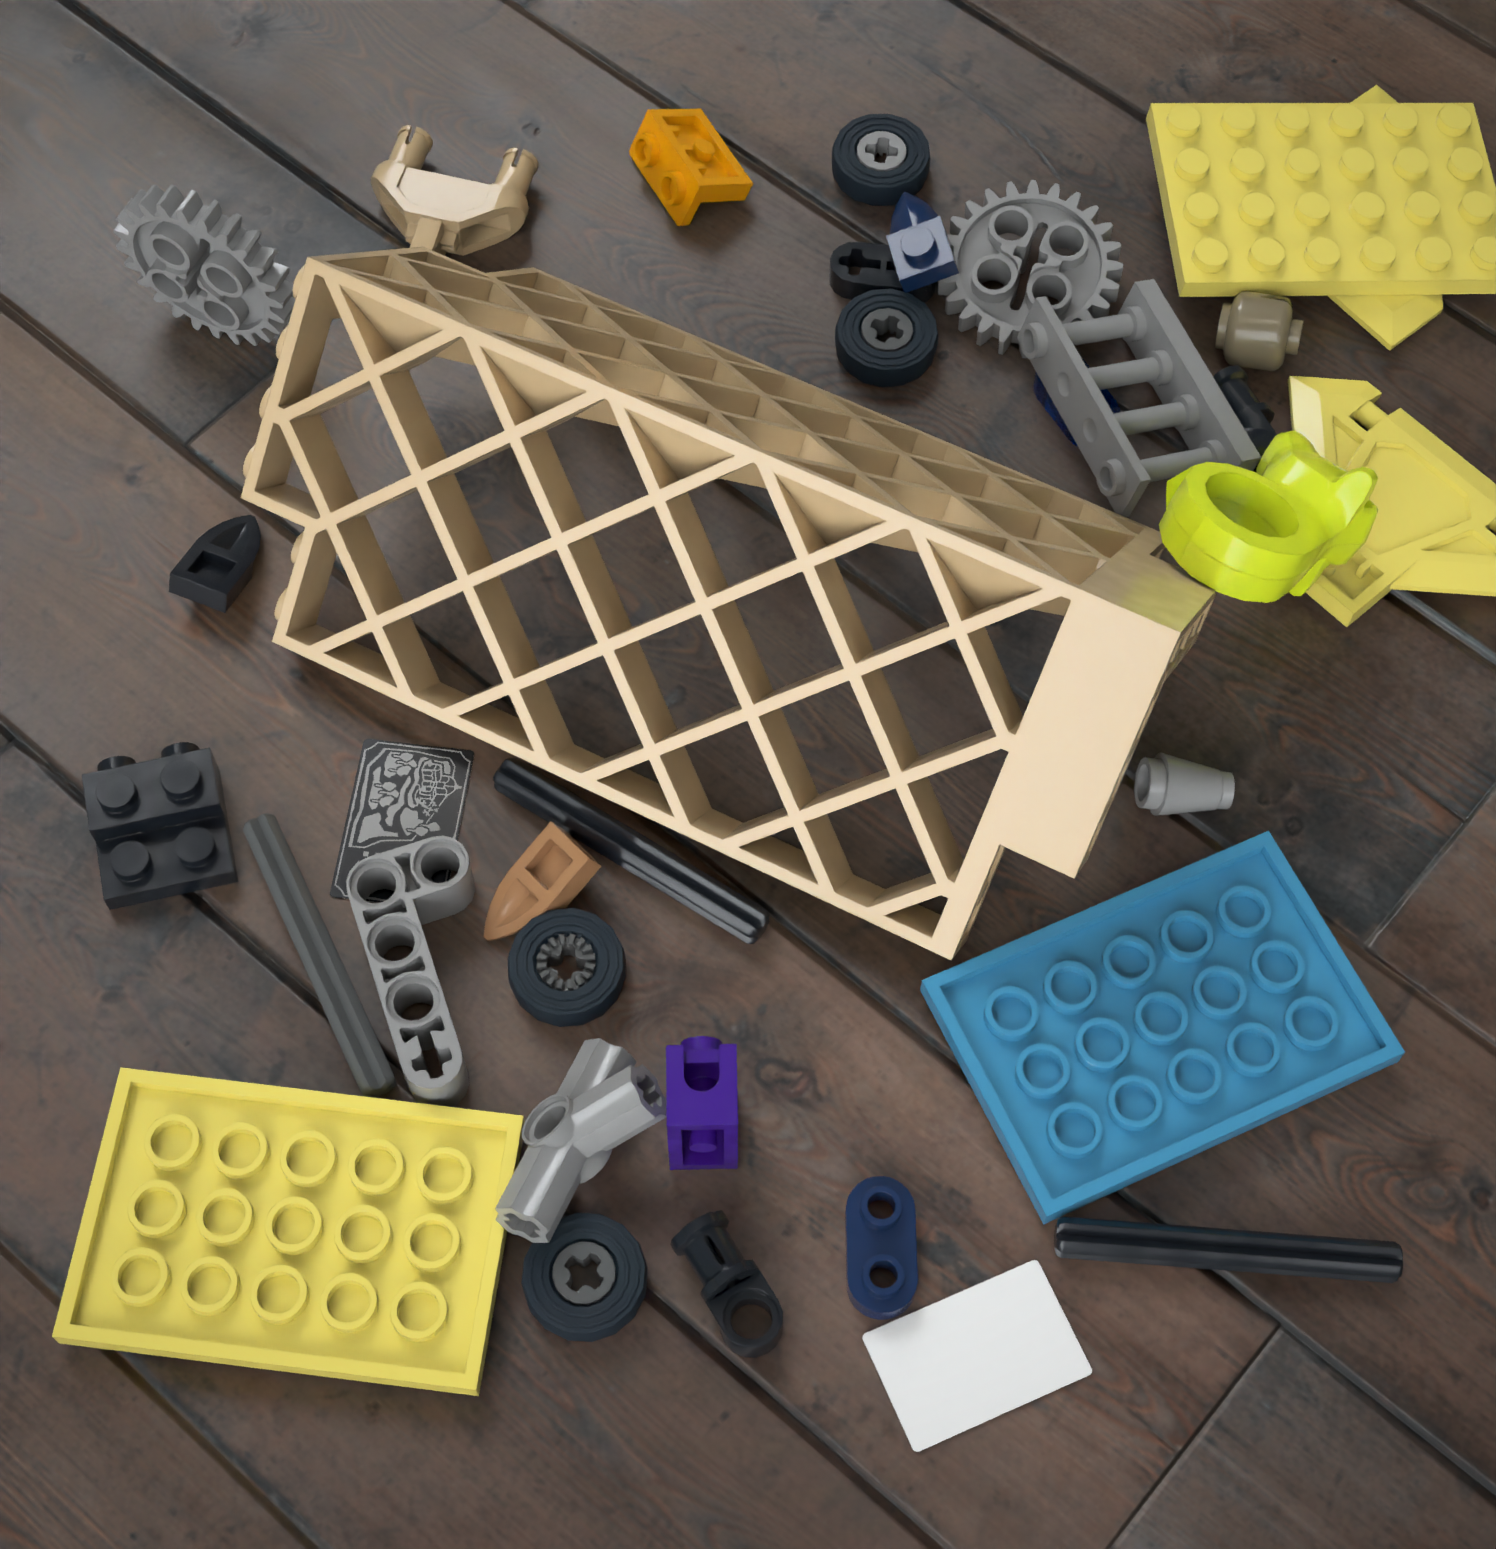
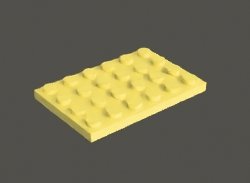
M1473 103L1150 104L1146 122L1179 297H1235L1242 291L1276 296L1496 294V186Z
M120 1067L52 1337L60 1344L479 1396L507 1230L495 1220L498 1215L495 1208L519 1165L523 1143L522 1128L525 1123L524 1116Z

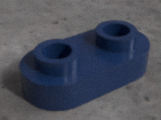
M874 1176L858 1183L852 1189L847 1199L845 1210L846 1286L851 1303L860 1313L872 1319L887 1320L905 1312L911 1305L918 1284L916 1214L913 1197L902 1183L890 1177ZM883 1200L891 1205L894 1213L886 1219H878L870 1214L868 1206L874 1201ZM878 1268H886L894 1274L896 1282L888 1288L877 1287L872 1283L870 1273Z

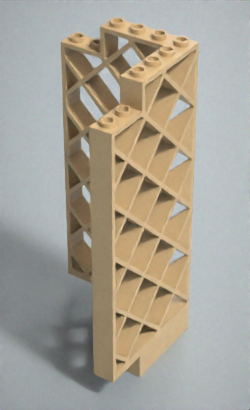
M425 247L307 257L305 265L299 270L294 280L293 296L295 303L289 324L282 331L277 342L276 357L279 360L272 385L267 389L260 403L259 414L262 422L256 443L250 449L244 461L243 474L246 479L240 497L305 527L304 531L296 539L291 551V561L294 567L288 587L280 595L275 607L274 615L278 622L272 642L949 960L954 958L967 941L1005 848L1075 879L1089 858L1163 684L1195 644L1217 594V591L1191 577L1184 569L1160 559L1165 548L1160 531L534 267L484 273ZM341 318L364 369L311 395L332 319ZM434 356L477 367L504 429L503 432L448 458L409 372L410 369L429 361ZM373 388L411 475L358 499L321 417V413ZM573 417L619 426L648 491V495L586 522L547 430ZM512 447L551 538L494 563L455 473ZM293 456L310 494L286 483ZM717 479L766 488L796 558L728 586L688 492ZM418 491L458 580L405 603L366 515ZM655 507L695 601L632 627L592 535ZM869 543L919 552L947 622L873 650L834 558ZM557 551L597 642L539 666L500 576ZM338 554L367 620L336 634L317 625L316 622L334 561ZM803 572L842 664L773 690L735 599ZM462 592L466 597L503 681L470 696L440 682L410 616ZM1028 609L1065 616L1023 716L985 626ZM701 614L740 704L677 729L638 640ZM373 632L383 655L354 642V640ZM955 639L993 729L919 756L881 668ZM602 655L642 743L607 758L600 757L573 743L546 682L547 678ZM850 681L887 769L818 794L781 707ZM509 695L519 718L488 703ZM748 721L784 804V808L742 823L712 809L685 745ZM999 749L1006 750L1008 755L963 860L928 776ZM649 760L660 784L627 768ZM896 789L932 873L884 889L852 873L827 814ZM794 827L804 851L770 835ZM941 895L948 898L942 915L918 905V903Z

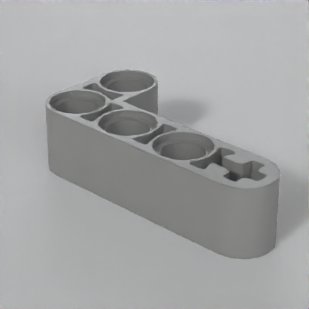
M436 836L369 856L357 862L349 871L346 887L409 1091L416 1103L454 1107L460 1103L467 1093L469 1086L468 1071L421 925L455 915L464 910L473 899L475 884L469 856L463 844L451 837ZM449 869L457 872L454 878L447 882L435 883L429 881V878L440 870ZM388 889L394 891V894L384 902L370 903L366 901L369 895L377 890ZM405 945L413 948L412 952L402 960L389 961L383 958L388 950L395 946ZM415 1003H425L432 1006L431 1011L419 1020L411 1021L401 1017L405 1009ZM435 1047L444 1075L430 1079L422 1051Z

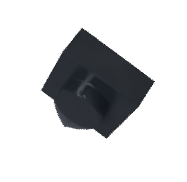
M245 515L224 521L200 536L171 571L169 592L226 613L252 579L253 563L259 552L261 538L255 516Z

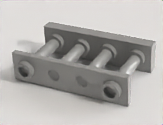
M1154 279L1134 282L1118 315L1062 324L1046 296L1035 299L1017 336L1021 350L1032 363L1096 477L1101 493L1107 497L1115 513L1129 517L1150 482L1173 478L1197 464L1204 462L1228 463L1250 471L1255 469L1261 459L1259 452ZM1123 338L1137 360L1087 368L1075 346ZM1148 382L1154 388L1162 405L1113 414L1100 390ZM1175 427L1189 448L1188 451L1140 460L1127 435Z

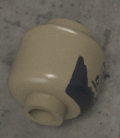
M1242 291L1236 295L1232 304L1223 303L1215 349L1224 350L1223 355L1229 365H1239L1243 368L1274 372L1283 365L1286 354H1298L1304 320L1293 319V304L1289 298Z

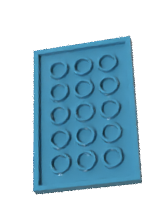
M1269 831L923 979L920 987L927 1005L1043 1225L1399 1062L1405 1054L1401 1044Z

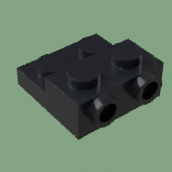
M175 743L161 751V758L136 763L133 758L128 756H113L102 760L97 765L96 772L82 774L89 831L96 842L103 899L109 910L238 882L220 770L210 747L199 749L193 743Z

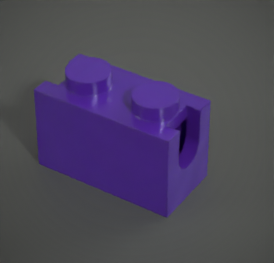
M696 1036L684 1039L681 1045H666V1115L670 1170L738 1169L737 1044H722L721 1040L714 1037Z

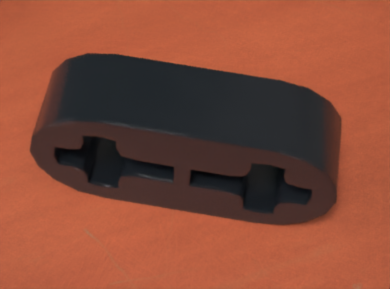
M848 242L840 245L833 251L830 258L829 282L833 291L842 298L852 300L854 297L868 291L880 289H894L904 292L889 245ZM850 267L861 268L860 274H848ZM936 282L907 293L912 294L925 303L933 296Z

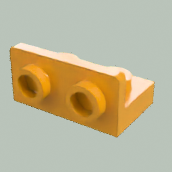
M701 108L647 110L631 144L629 155L677 226L690 225L700 203L745 201L754 183Z

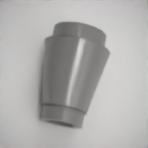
M1162 752L1158 753L1155 758H1142L1136 771L1134 785L1136 804L1139 808L1150 809L1154 816L1216 809L1228 810L1234 798L1235 781L1231 772L1220 771L1216 768Z

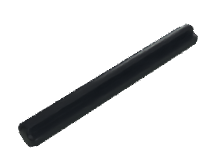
M507 758L497 769L493 781L495 782L494 787L498 792L547 822L552 821L564 829L570 836L745 943L755 944L765 932L769 924L770 914L763 907L520 760Z
M1076 1217L1059 1218L1054 1230L1055 1253L1060 1258L1384 1283L1396 1282L1401 1277L1403 1271L1402 1248L1395 1241Z

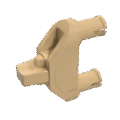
M406 125L399 130L389 159L380 163L372 174L371 185L380 205L393 224L406 238V242L411 244L410 248L425 247L444 256L446 252L464 256L502 242L519 231L528 215L529 206L526 194L533 176L538 170L539 163L532 153L523 149L518 164L515 165L514 162L518 154V148H510L505 152L496 180L492 184L424 171L421 169L427 154L433 146V140L425 130L416 127L412 140L409 142L408 139L412 132L411 125Z

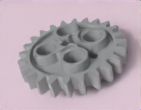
M1031 180L1027 193L1022 194L1018 193L1012 181L1007 182L1006 195L1002 198H999L990 188L985 189L984 207L971 200L966 201L965 219L952 216L950 219V234L947 235L959 274L938 281V295L947 296L945 303L946 314L950 315L961 312L958 330L964 332L977 326V345H983L993 336L998 339V354L1003 355L1011 343H1016L1019 345L1021 357L1026 358L1021 350L1017 336L1037 297L1048 296L1059 301L1058 304L1051 306L1062 324L1108 316L1110 310L1109 303L1117 301L1120 285L1116 282L1121 281L1123 263L1117 262L1121 250L1120 242L1109 241L1113 229L1112 223L1107 222L1095 225L1099 213L1097 205L1081 211L1079 209L1081 193L1079 192L1071 195L1066 201L1059 199L1060 186L1057 183H1054L1047 195L1039 194L1036 180ZM1041 227L1046 228L1047 231L1039 247L1038 262L1033 265L1022 305L1019 310H1012L1010 307L1018 293L1020 274H1023L1026 270L1036 231ZM1014 233L1021 238L1012 241L1005 240L999 235ZM1067 248L1076 254L1061 256L1055 253L1054 250ZM987 281H997L1003 284L1004 287L994 290L988 289L981 284Z
M152 185L148 192L140 189L116 218L119 223L113 230V233L121 238L116 248L129 255L124 262L125 267L139 271L141 276L136 282L141 286L152 287L156 291L153 300L170 303L173 306L172 315L176 318L181 317L183 314L190 317L192 326L197 331L202 325L209 327L212 335L218 339L225 332L236 345H240L245 338L253 346H257L261 339L268 343L271 342L276 334L279 335L290 320L295 298L292 297L293 283L285 279L290 272L289 267L273 262L278 253L276 248L261 246L258 240L262 233L259 230L246 231L242 228L241 215L236 213L231 217H227L222 214L219 201L214 199L210 206L202 203L200 196L195 190H191L187 197L184 198L175 185H170L166 192L157 185Z

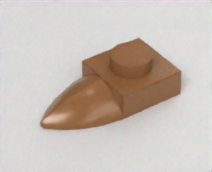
M550 821L509 869L499 884L489 906L483 937L487 941L505 938L521 931L531 919L544 914L548 910L566 909L602 866L564 829Z

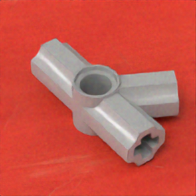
M601 1038L585 1040L557 1093L540 1102L525 1120L522 1128V1139L528 1145V1148L495 1208L498 1212L495 1220L509 1233L526 1238L532 1243H549L578 1185L593 1178L604 1167L610 1158L613 1148L667 1117L666 1098L660 1090L657 1078L643 1064L637 1068L634 1067L637 1061L623 1047L609 1044Z

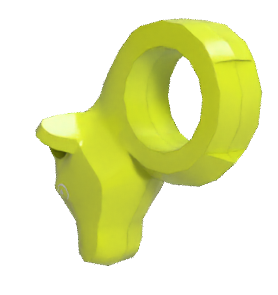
M1295 430L1281 432L1273 438L1264 451L1257 465L1256 472L1228 463L1204 462L1194 465L1169 479L1166 485V511L1159 523L1162 543L1177 563L1191 577L1218 593L1243 601L1263 603L1277 601L1288 592L1293 596H1302L1318 580L1325 568L1330 564H1346L1366 543L1378 513L1377 506L1369 500L1378 477L1374 470L1366 467L1347 471L1319 455L1305 436Z

